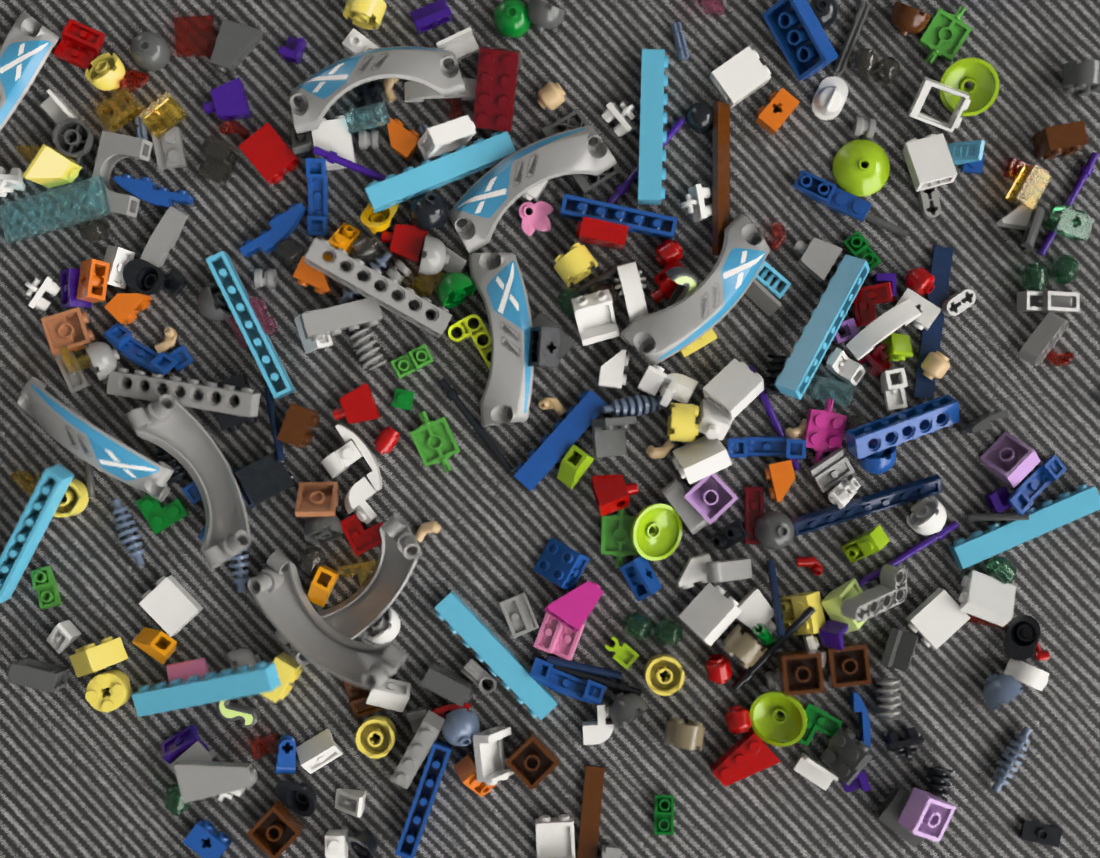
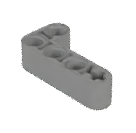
M885 564L880 571V585L845 600L841 606V614L855 621L862 622L904 602L907 597L906 570Z

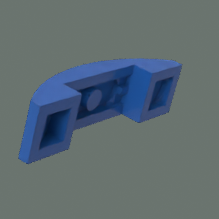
M306 158V178L308 179L307 235L327 236L328 177L326 158Z
M118 323L104 333V337L120 353L146 370L165 375L178 364V361L164 352L158 354L132 338V332Z
M781 436L728 438V456L731 458L777 456L790 459H806V439Z
M1056 454L1052 455L1017 486L1010 495L1008 502L1020 516L1023 515L1034 504L1032 501L1051 482L1056 481L1067 468Z
M535 657L529 674L531 678L565 696L588 703L601 704L606 686L590 679L587 681L581 680L552 668L553 664Z
M850 689V709L853 712H858L859 742L862 741L870 748L871 727L867 709L859 694Z

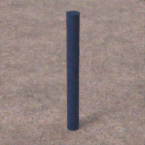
M265 387L264 391L277 461H284L282 441L277 439L280 430L274 397L269 387Z
M767 560L777 636L782 637L785 636L775 563L774 560Z
M548 655L546 658V662L553 665L621 680L622 672Z

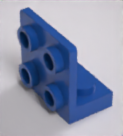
M551 537L533 570L557 586L572 591L590 558Z

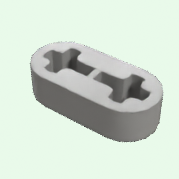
M937 187L928 189L932 190L929 198L928 194L924 193L923 190L918 191L921 212L927 219H933L941 212ZM930 204L931 207L935 208L936 210L935 212H933V215L931 212L927 211V209L930 207Z
M963 289L949 297L942 304L943 314L946 316H957L975 303V292L971 289ZM965 295L968 296V297L966 298V301H961L962 299H964V298L966 297ZM951 304H956V306L952 308V311H950L949 308H951Z

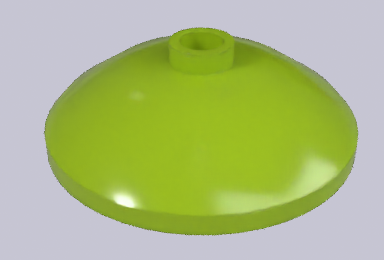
M968 57L954 62L946 69L940 80L943 84L969 94L971 102L966 111L963 110L961 116H974L984 112L994 103L999 92V77L996 70L990 63L980 58ZM966 82L972 83L969 88H965L964 85ZM939 89L940 98L944 106L953 113L960 97Z
M864 139L853 140L841 147L835 155L832 173L835 182L843 191L856 197H865L876 193L885 185L890 173V163L887 154L878 144ZM861 163H866L867 168H863L861 166Z
M662 503L651 504L641 510L635 518L631 530V540L636 552L641 557L651 561H659L669 557L677 549L682 538L683 527L681 518L674 508Z
M768 691L759 695L751 705L749 714L752 728L764 742L773 746L786 747L797 743L803 737L807 728V715L801 703L793 696H785L781 691Z

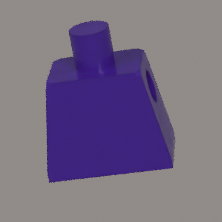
M239 78L212 89L211 95L213 100L203 103L206 114L216 112L217 117L222 121L252 118L245 88Z

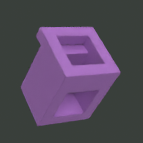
M849 318L842 322L839 329H843V335H839L837 331L832 341L835 344H839L853 339L859 333L854 318Z

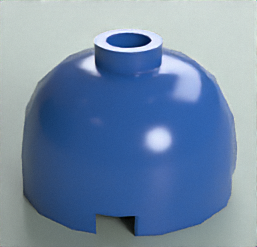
M893 446L882 452L868 455L866 458L858 459L859 465L869 473L882 474L893 467L896 461V447Z

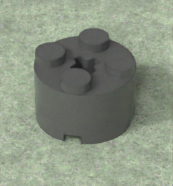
M1087 59L1084 60V63L1077 64V60L1065 63L1062 93L1072 94L1078 92L1079 96H1090L1091 92H1100V61Z

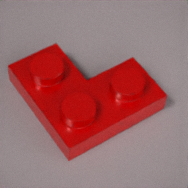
M891 282L860 288L853 301L857 327L867 326L877 319L876 304L894 301Z
M356 514L341 521L343 532L356 556L381 544L380 527L383 525V522L365 530Z

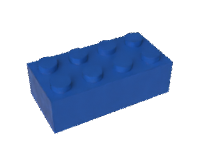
M779 0L762 14L798 81L812 77L838 58L835 49L807 0Z

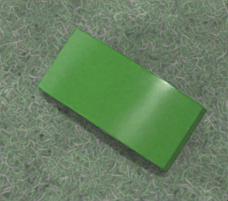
M426 344L390 361V365L399 380L434 362Z
M46 566L30 571L33 589L37 590L40 609L44 610L62 605L51 567Z

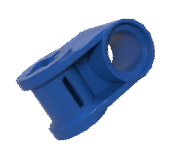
M283 735L278 740L275 774H295V739L291 735ZM289 742L288 749H285L284 746Z

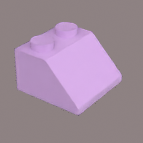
M1006 431L979 458L1000 480L1013 489L1040 462L1033 448Z
M715 473L698 480L683 496L710 525L738 499Z
M914 787L898 823L912 834L940 842L956 807L927 791Z

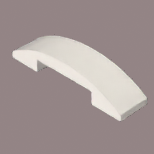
M463 78L466 92L444 97L434 89L419 82H405V102H424V99L462 98V101L475 100L477 80Z
M635 261L616 266L626 303L629 324L636 317L648 314Z
M908 299L870 323L846 347L857 360H860L871 352L875 345L901 326L908 325L920 316L921 312Z
M340 424L336 425L335 427L345 443L351 440L354 441L372 469L366 476L376 491L381 490L382 478L380 469L368 445L349 428Z

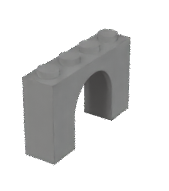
M102 130L101 137L99 138L98 152L95 157V166L90 179L91 184L86 196V206L136 218L140 199L131 195L117 193L111 184V172L115 164L125 158L149 162L153 143L143 138Z

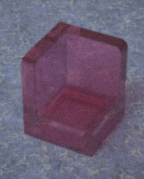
M700 0V3L704 5L705 14L718 12V16L723 15V0Z

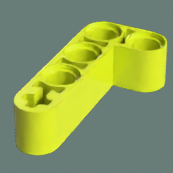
M472 314L451 325L448 329V335L451 340L462 342L471 337L490 370L491 362L487 360V356L492 352L491 336L481 318ZM472 319L479 321V326L475 329L469 327V322ZM456 328L462 330V335L459 338L452 336V332ZM480 336L488 337V343L486 345L482 346L478 344V339Z

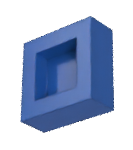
M985 154L982 155V160L962 164L961 172L982 174Z
M185 345L168 354L178 361V364L174 366L178 372L195 362Z
M194 481L182 489L193 505L202 500Z

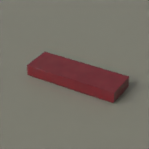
M744 487V530L749 535V537L744 539V544H761L755 537L754 527L756 520L764 515V487Z

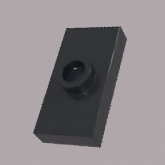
M1022 819L1019 838L1059 847L1063 828Z

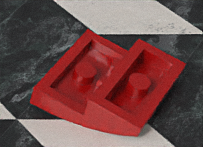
M70 19L61 32L62 39L53 54L61 60L84 70L88 68L90 71L92 67L91 62L98 57L102 48L105 34Z

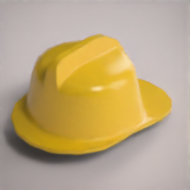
M368 203L360 215V220L373 234L385 231L389 228L399 204L374 214L370 203Z

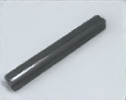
M862 2L857 10L834 66V73L842 75L870 9V4Z

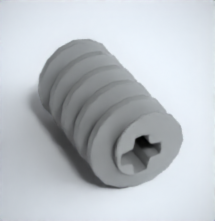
M366 328L354 333L349 339L350 341H356L352 346L353 348H359L356 354L362 355L359 358L360 362H365L362 368L373 370L384 365L386 361L379 360L383 354L376 353L380 347L373 346L377 340H370L374 333H367L370 328Z
M882 678L880 681H876V684L881 685V688L876 689V692L881 693V696L876 697L877 700L881 701L880 704L876 705L877 708L881 709V711L876 712V715L881 716L883 719H901L899 715H896L901 713V709L897 707L901 705V701L897 700L901 697V694L897 692L901 689V686L896 684L901 679Z

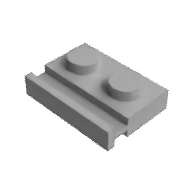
M179 127L160 130L155 133L151 132L160 171L188 166Z
M838 448L808 468V471L823 493L855 472L841 448Z
M525 592L499 602L513 638L539 628Z

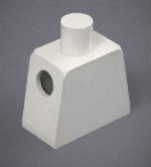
M703 399L699 406L698 417H696V424L699 427L698 432L706 434L707 438L711 440H723L733 420L709 401Z
M753 587L739 602L737 608L742 612L736 619L752 630L754 626L759 628L757 623H761L773 633L776 630V624L771 620L774 616V610L756 587Z

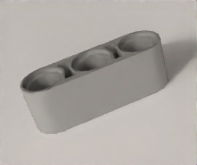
M1049 312L1021 348L1019 358L1034 366H1038L1065 332L1069 321Z
M677 479L660 490L693 535L709 524L683 497L686 491Z
M751 558L706 562L707 582L709 583L752 578Z

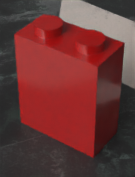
M268 122L238 146L270 185L278 184L288 171H294L298 167V163H300L299 159Z
M583 216L582 222L578 221L576 236H579L578 242L623 251L629 226Z

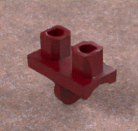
M885 344L875 345L871 352L857 360L861 364H865L867 361L872 364L868 371L873 377L880 375L893 366L886 359L888 355L884 352L887 349Z

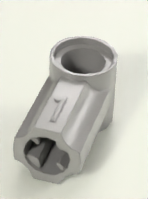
M473 658L461 670L483 693L489 694L497 687L496 677L487 672ZM490 679L493 682V687L490 689L486 688L483 685V681Z

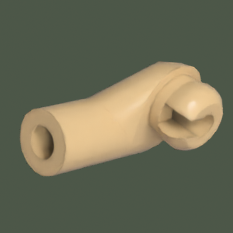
M384 78L382 85L385 87L384 94L389 103L397 99L392 88L399 78Z
M172 327L164 329V341L155 345V349L159 354L175 345L177 332Z
M555 397L541 398L538 403L540 409H554L559 417L567 411Z
M803 418L799 427L793 429L788 427L785 430L786 437L802 438L807 419Z
M667 440L662 447L648 446L646 453L652 459L664 458L675 445Z
M436 521L424 522L420 525L415 536L419 542H422L427 533H439L441 526Z

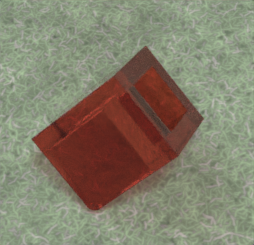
M276 732L255 736L250 740L253 760L262 758L265 754L277 752L278 739Z

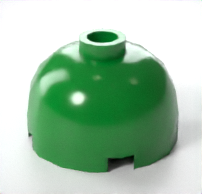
M504 0L495 9L494 25L498 33L503 37L520 38L530 29L531 21L528 18L527 5L521 0Z
M462 272L445 273L437 286L438 299L445 308L446 306L447 309L464 303V297L467 295L471 297L476 291L473 281Z

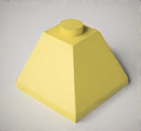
M43 144L23 174V177L47 188L72 183L78 176L82 166L71 157H67L58 150Z

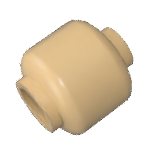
M549 82L538 91L540 99L537 102L544 110L548 108L553 111L565 101L564 95H566V92L558 82Z
M938 350L930 352L921 364V368L924 370L922 374L931 380L934 377L941 379L951 366L950 358Z

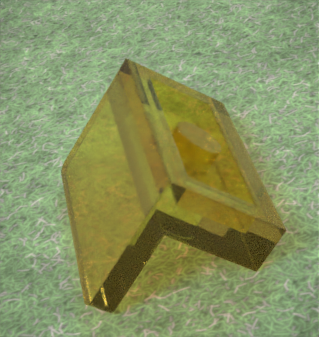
M167 91L141 112L138 117L160 139L187 116V113Z
M1026 165L1021 170L1005 199L1010 203L1020 202L1029 210H1033L1052 177L1037 165Z
M67 346L59 348L70 374L92 366L89 355L73 360Z

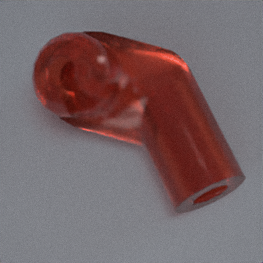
M444 98L450 104L449 118L454 120L460 117L462 114V103L457 98Z
M238 121L224 122L220 126V132L225 135L237 133L245 139L250 134Z
M778 221L772 225L774 240L769 245L774 251L779 249L787 237L784 225Z
M1050 350L1045 358L1055 366H1065L1074 360V355L1071 352L1057 355Z

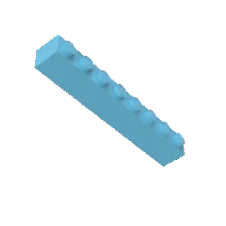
M642 49L638 205H661V199H665V187H662V180H666V168H662V161H666V150H663V143L667 141V131H663V124H667V112H663L664 105H667L668 94L664 93V87H668V75H664V70L668 68L669 56H665V49Z
M498 131L493 133L491 138L486 140L480 138L474 141V144L471 146L463 145L458 147L456 152L451 154L449 152L443 153L438 156V159L433 161L431 159L425 160L421 163V166L416 168L413 166L408 167L399 175H388L384 181L379 183L378 181H373L367 185L365 193L375 214L415 198L422 193H427L494 166L516 152L508 131L503 133Z
M221 251L205 259L274 399H281L295 392L296 390L229 255Z
M845 254L843 260L838 263L836 273L830 278L828 287L822 293L817 308L812 311L810 321L804 326L799 341L795 343L791 356L785 361L783 371L776 378L775 385L780 393L801 400L870 271L866 260Z
M59 464L45 469L0 557V604L11 598L74 477L73 473Z
M1083 484L1076 487V491L1072 493L1068 491L1058 495L1059 498L1054 501L1052 499L1043 501L1038 508L1030 507L1026 511L1029 512V520H1008L1001 524L996 522L989 525V529L983 532L978 530L971 533V537L967 539L963 537L953 541L954 544L948 547L957 567L965 569L1100 510V495L1096 486Z
M453 590L435 606L434 609L436 610L435 614L442 621L445 619L450 624L448 628L455 635L458 633L463 638L461 640L468 649L472 648L476 652L475 656L482 663L485 661L490 666L488 670L495 677L498 675L503 680L501 682L508 691L511 689L516 694L514 697L520 704L523 705L525 703L528 706V712L535 719L538 717L542 720L558 705V701L542 684L529 676L530 671Z
M262 661L252 667H249V664L238 667L237 670L227 668L217 674L215 671L204 674L202 677L193 675L188 677L187 680L177 678L167 684L166 681H162L152 687L149 684L143 685L138 688L139 691L131 696L137 715L141 717L271 692L280 686L281 683L275 662L266 663V661Z

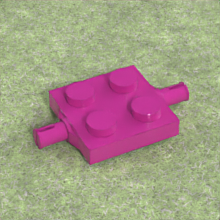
M826 398L825 409H809L803 439H806V447L816 451L813 461L816 463L822 460L824 452H834L841 448L847 416L832 411L834 399Z

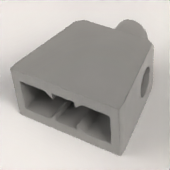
M815 237L808 244L798 239L792 248L802 254L797 263L818 282H822L843 250L841 247Z

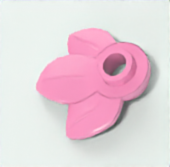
M539 201L535 204L532 202L521 204L518 212L522 219L521 228L523 232L531 236L535 229L542 232L550 231L551 222L547 215L554 210L553 207L544 201ZM527 208H530L532 211L530 215L526 214Z

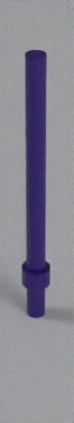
M680 117L667 131V141L663 143V148L685 124L686 120ZM639 164L622 184L617 185L614 189L615 192L606 203L614 204L620 196L623 197L627 193V188L639 176Z
M315 146L312 152L326 158L327 162L332 164L335 162L379 182L384 181L385 177H387L340 157L334 151L330 150L329 152Z
M1092 152L1087 163L1080 169V175L1037 254L1045 256L1087 177L1091 176L1094 170L1093 166L1099 154Z
M752 364L748 366L752 372H756ZM763 390L758 396L777 436L786 437L774 409L765 394L766 392ZM788 458L792 461L794 471L801 468L797 459Z
M957 522L949 523L941 531L928 536L885 564L896 566L935 541H941L947 537L948 533L959 527ZM885 564L857 580L860 587L879 577L880 571Z

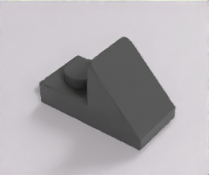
M295 128L290 129L294 154H297L298 157L314 154L312 153L314 145L311 131L297 134Z

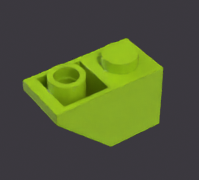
M892 333L883 340V344L887 346L884 352L888 355V361L899 362L905 361V358L913 357L909 335Z
M573 444L561 461L557 478L570 489H573L594 461V458L582 448Z
M877 525L864 531L841 548L849 561L853 563L881 551L890 540L882 527Z

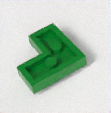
M149 494L136 501L137 506L155 535L190 515L180 498L164 507Z
M807 702L804 708L807 715V728L803 737L798 742L808 747L816 730L832 738L843 722Z

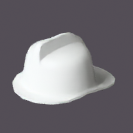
M830 76L820 83L812 101V110L819 119L832 120L841 112L848 96V87L840 77Z

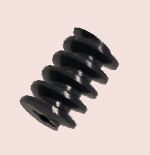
M767 355V357L773 360L767 362V365L772 366V368L767 369L766 372L772 375L766 377V380L771 382L766 384V388L771 389V391L765 394L784 395L779 392L775 383L777 376L781 374L785 367L787 357Z
M161 447L156 448L158 450L155 452V455L161 456L157 460L158 463L161 461L175 470L167 484H173L188 478L184 477L188 473L187 470L181 469L183 465Z
M938 766L928 767V770L932 771L933 774L926 775V777L931 779V782H925V785L930 787V789H925L924 791L947 802V798L944 796H947L949 791L945 788H950L951 784L947 781L951 780L952 776L948 773L953 771Z

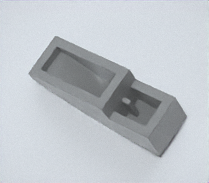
M170 206L151 235L140 259L146 260L156 267L163 266L170 249L174 248L188 215Z
M1058 291L1017 292V311L1080 312V293Z

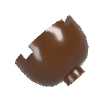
M896 1L891 13V22L893 26L898 28L897 33L908 36L909 33L917 34L925 29L932 15Z

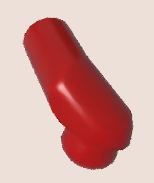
M814 556L796 557L797 567L807 566L816 576L823 573L822 564Z

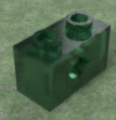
M1061 204V206H1052L1045 229L1075 241L1088 240L1094 218L1088 216V213L1085 211L1072 210L1073 206Z

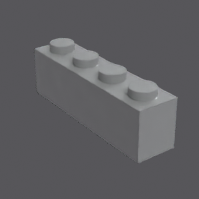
M368 298L304 313L300 316L305 338L312 341L320 340L323 338V335L330 334L331 337L342 334L341 331L349 329V332L359 330L360 326L363 325L373 327L378 325V322L383 318L380 306Z
M428 710L390 780L408 789L446 719Z

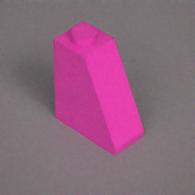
M587 581L549 604L544 611L572 631L577 632L604 592L600 590L601 587L597 583Z

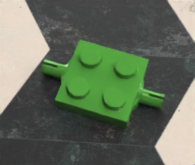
M959 5L954 14L947 13L940 8L918 41L919 44L930 51L925 59L926 63L929 61V65H932L936 56L951 62L969 35L972 28L960 19L966 11L965 7L962 9L963 6Z
M426 411L419 413L422 425L410 432V435L425 467L441 463L445 473L448 470L451 471L452 468L448 459L461 451L446 418L442 417L436 421H430Z
M625 508L618 510L615 515L602 516L601 554L615 556L616 568H619V562L620 567L624 565V557L639 555L634 549L631 540L632 525L637 516L626 515Z

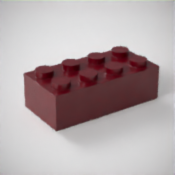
M488 46L480 47L473 123L476 128L511 132L513 128L520 50Z

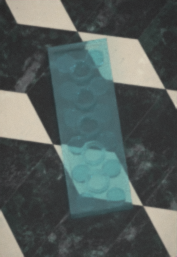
M102 176L92 177L0 205L6 243L10 244L111 214Z

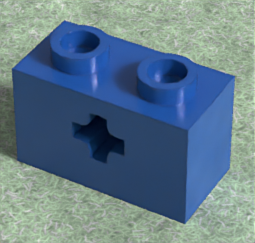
M641 556L619 567L637 601L653 595L662 588L648 560Z
M201 819L183 843L202 858H220L231 844V841L225 833L217 831L211 822Z

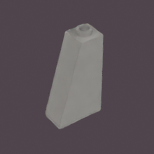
M181 760L174 765L183 804L249 788L257 780V771L252 767V763Z

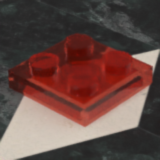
M212 15L175 17L176 56L179 58L212 55L215 46L214 17Z

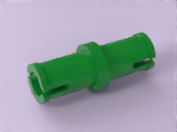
M757 623L759 628L754 626L753 633L757 635L758 641L768 649L776 639L773 638L772 632L766 629L763 624Z

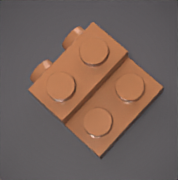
M79 307L41 318L53 356L72 350L74 352L85 349L84 345L95 340L92 329L88 330L86 325L90 323L87 313H82Z
M299 482L295 507L296 517L335 516L340 493L338 482Z

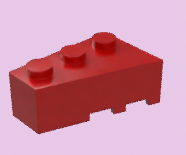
M750 729L709 768L714 776L726 787L781 761L763 740Z

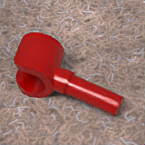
M1038 643L1035 649V658L1039 661L1049 660L1048 650H1041Z

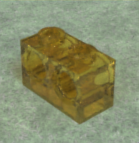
M126 88L116 91L112 98L102 101L94 109L106 128L113 133L144 112L135 97ZM126 100H129V105L127 107H123V103ZM114 111L113 116L107 118L108 113Z

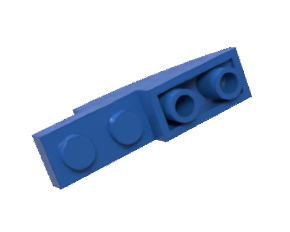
M804 170L801 171L793 186L802 194L843 216L847 215L862 223L872 206V203L837 188V185Z
M121 174V177L114 176L113 180L122 188L151 205L164 209H169L170 206H174V203L193 206L194 198L187 191L177 190L176 192H169L170 189L158 187L157 189L158 185L152 182L151 178L147 177L133 179V176Z
M294 203L283 214H275L271 218L272 220L268 222L272 229L259 233V237L254 240L249 239L242 244L243 247L239 248L242 255L248 258L261 249L268 255L277 249L299 225L306 211L305 206L302 203Z

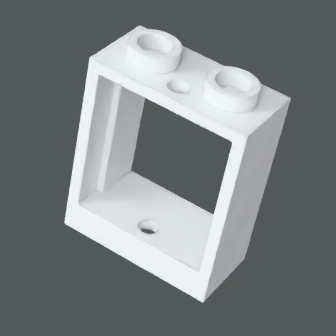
M924 77L908 114L912 118L953 133L954 129H957L962 121L960 116L963 110L966 111L971 102L970 96L967 92ZM931 87L960 97L949 122L920 112Z
M466 115L427 128L417 143L424 160L454 151L458 147L466 145L476 133L475 125L469 116Z

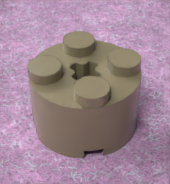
M739 623L723 640L724 650L732 657L735 654L739 659V663L746 669L753 667L768 650L765 645H759L758 638L744 626L741 628Z
M670 717L669 721H666L663 744L669 746L670 742L676 748L702 751L705 727L700 721L688 720V723H684V720L680 718Z

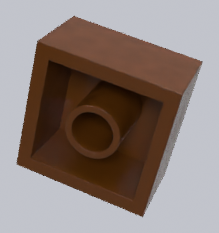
M1084 120L1046 127L1032 136L1036 159L1050 160L1062 154V157L1070 156L1074 152L1082 150V147L1088 144Z
M291 403L277 439L298 448H306L312 442L313 435L311 433L313 428H316L319 424V412Z
M862 641L845 643L842 650L824 646L827 654L826 670L828 684L832 688L872 683L867 644Z
M817 649L778 653L781 692L785 696L825 692L821 653Z
M532 731L505 757V764L532 791L560 764V758Z
M277 800L246 835L270 858H278L302 833L305 826Z

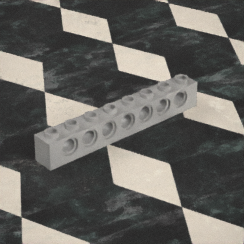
M315 238L303 259L305 264L433 336L440 338L453 316L449 313L448 309L442 306L437 307L432 304L433 302L429 298H421L415 294L416 292L413 289L398 285L399 282L391 277H384L378 269H370L365 266L362 260L347 256L348 253L340 248H333L327 240ZM329 254L332 257V261L326 262L322 255ZM340 264L348 265L350 270L347 272L342 271ZM357 274H364L367 280L360 281L357 278ZM374 284H382L384 290H376ZM398 293L400 301H395L391 294ZM409 302L415 303L417 310H411L408 305ZM431 312L434 315V320L427 319L425 313Z
M117 367L116 371H111L108 374L106 394L156 402L160 396L168 394L184 407L245 417L258 416L260 393L254 392L252 388L242 387V390L235 389L236 386L224 384V387H218V383L215 382L200 384V380L197 379L182 381V377L170 376L169 379L157 373H152V376L146 375V371L135 370L132 373L129 372L128 368ZM164 385L167 386V392H166V393H165V391H164ZM182 388L185 389V395H184V396L182 395V392H181ZM200 390L203 392L202 399L199 396ZM218 393L221 395L220 402L217 399ZM236 396H238V398H239V404H238V405H237L236 402H235V397H236Z

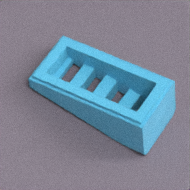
M985 141L950 143L948 149L953 163L960 165L982 160Z
M764 261L755 278L779 299L791 285L786 278L766 261ZM770 272V275L764 281L763 278ZM774 277H776L777 279L770 286V282L774 279ZM780 282H783L780 288L776 291L775 288L777 287V285Z

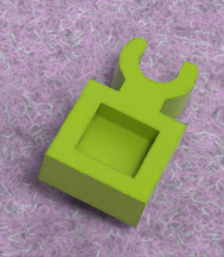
M611 636V639L615 641L614 646L610 647L606 643L604 646L608 651L615 652L612 658L627 670L640 655L625 642L620 646L618 639L615 636Z

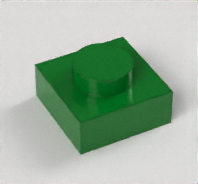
M396 388L392 407L411 411L415 392Z

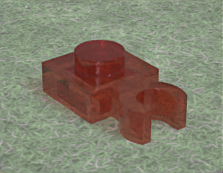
M130 69L125 73L123 79L120 80L119 89L129 88V92H134L135 88H141L148 82V74Z

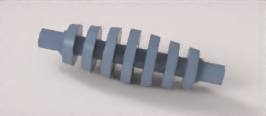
M386 252L382 257L376 256L374 258L377 261L375 264L372 261L368 262L371 268H376L383 274L380 269L383 267L386 270L388 267L386 264L392 255ZM362 273L357 274L360 277V281L367 280L366 276ZM344 288L342 291L344 294L337 302L340 305L348 301L353 302L356 300L353 296L356 294L360 297L361 294L352 289L347 291Z
M633 395L618 401L614 400L608 406H602L603 414L612 413L613 416H619V414L620 416H641V414L645 415L648 412L653 413L662 410L663 406L660 405L662 397L660 395Z
M119 498L112 500L115 508L112 515L118 516L114 519V523H121L116 526V531L123 530V532L117 535L119 538H127L121 541L122 545L129 544L125 550L126 552L132 551V553L128 556L130 559H135L138 567L145 564L142 557L145 550L139 549V547L143 546V542H136V540L141 538V534H133L138 532L139 528L130 527L135 525L136 522L135 520L128 521V519L132 518L131 513L125 514L128 511L127 506H122Z
M242 551L230 559L235 560V563L229 564V568H235V571H230L231 575H236L232 582L236 583L238 593L245 592V583L248 581V577H244V574L249 573V569L243 570V567L249 566V562L242 561V559L249 558V554H242Z
M1024 726L1021 733L1014 735L1018 738L1017 741L1012 739L1010 741L1014 747L1006 746L1005 749L1010 751V754L1002 752L1001 756L1007 760L1005 762L999 759L998 763L1003 765V768L996 767V771L1000 773L999 775H993L995 783L991 789L999 793L1002 785L1009 784L1006 778L1012 779L1014 775L1009 773L1010 770L1014 772L1019 770L1013 765L1014 763L1019 766L1022 765V762L1017 760V757L1025 758V755L1020 753L1022 749L1027 752L1028 748L1024 744H1030L1028 736L1032 729Z

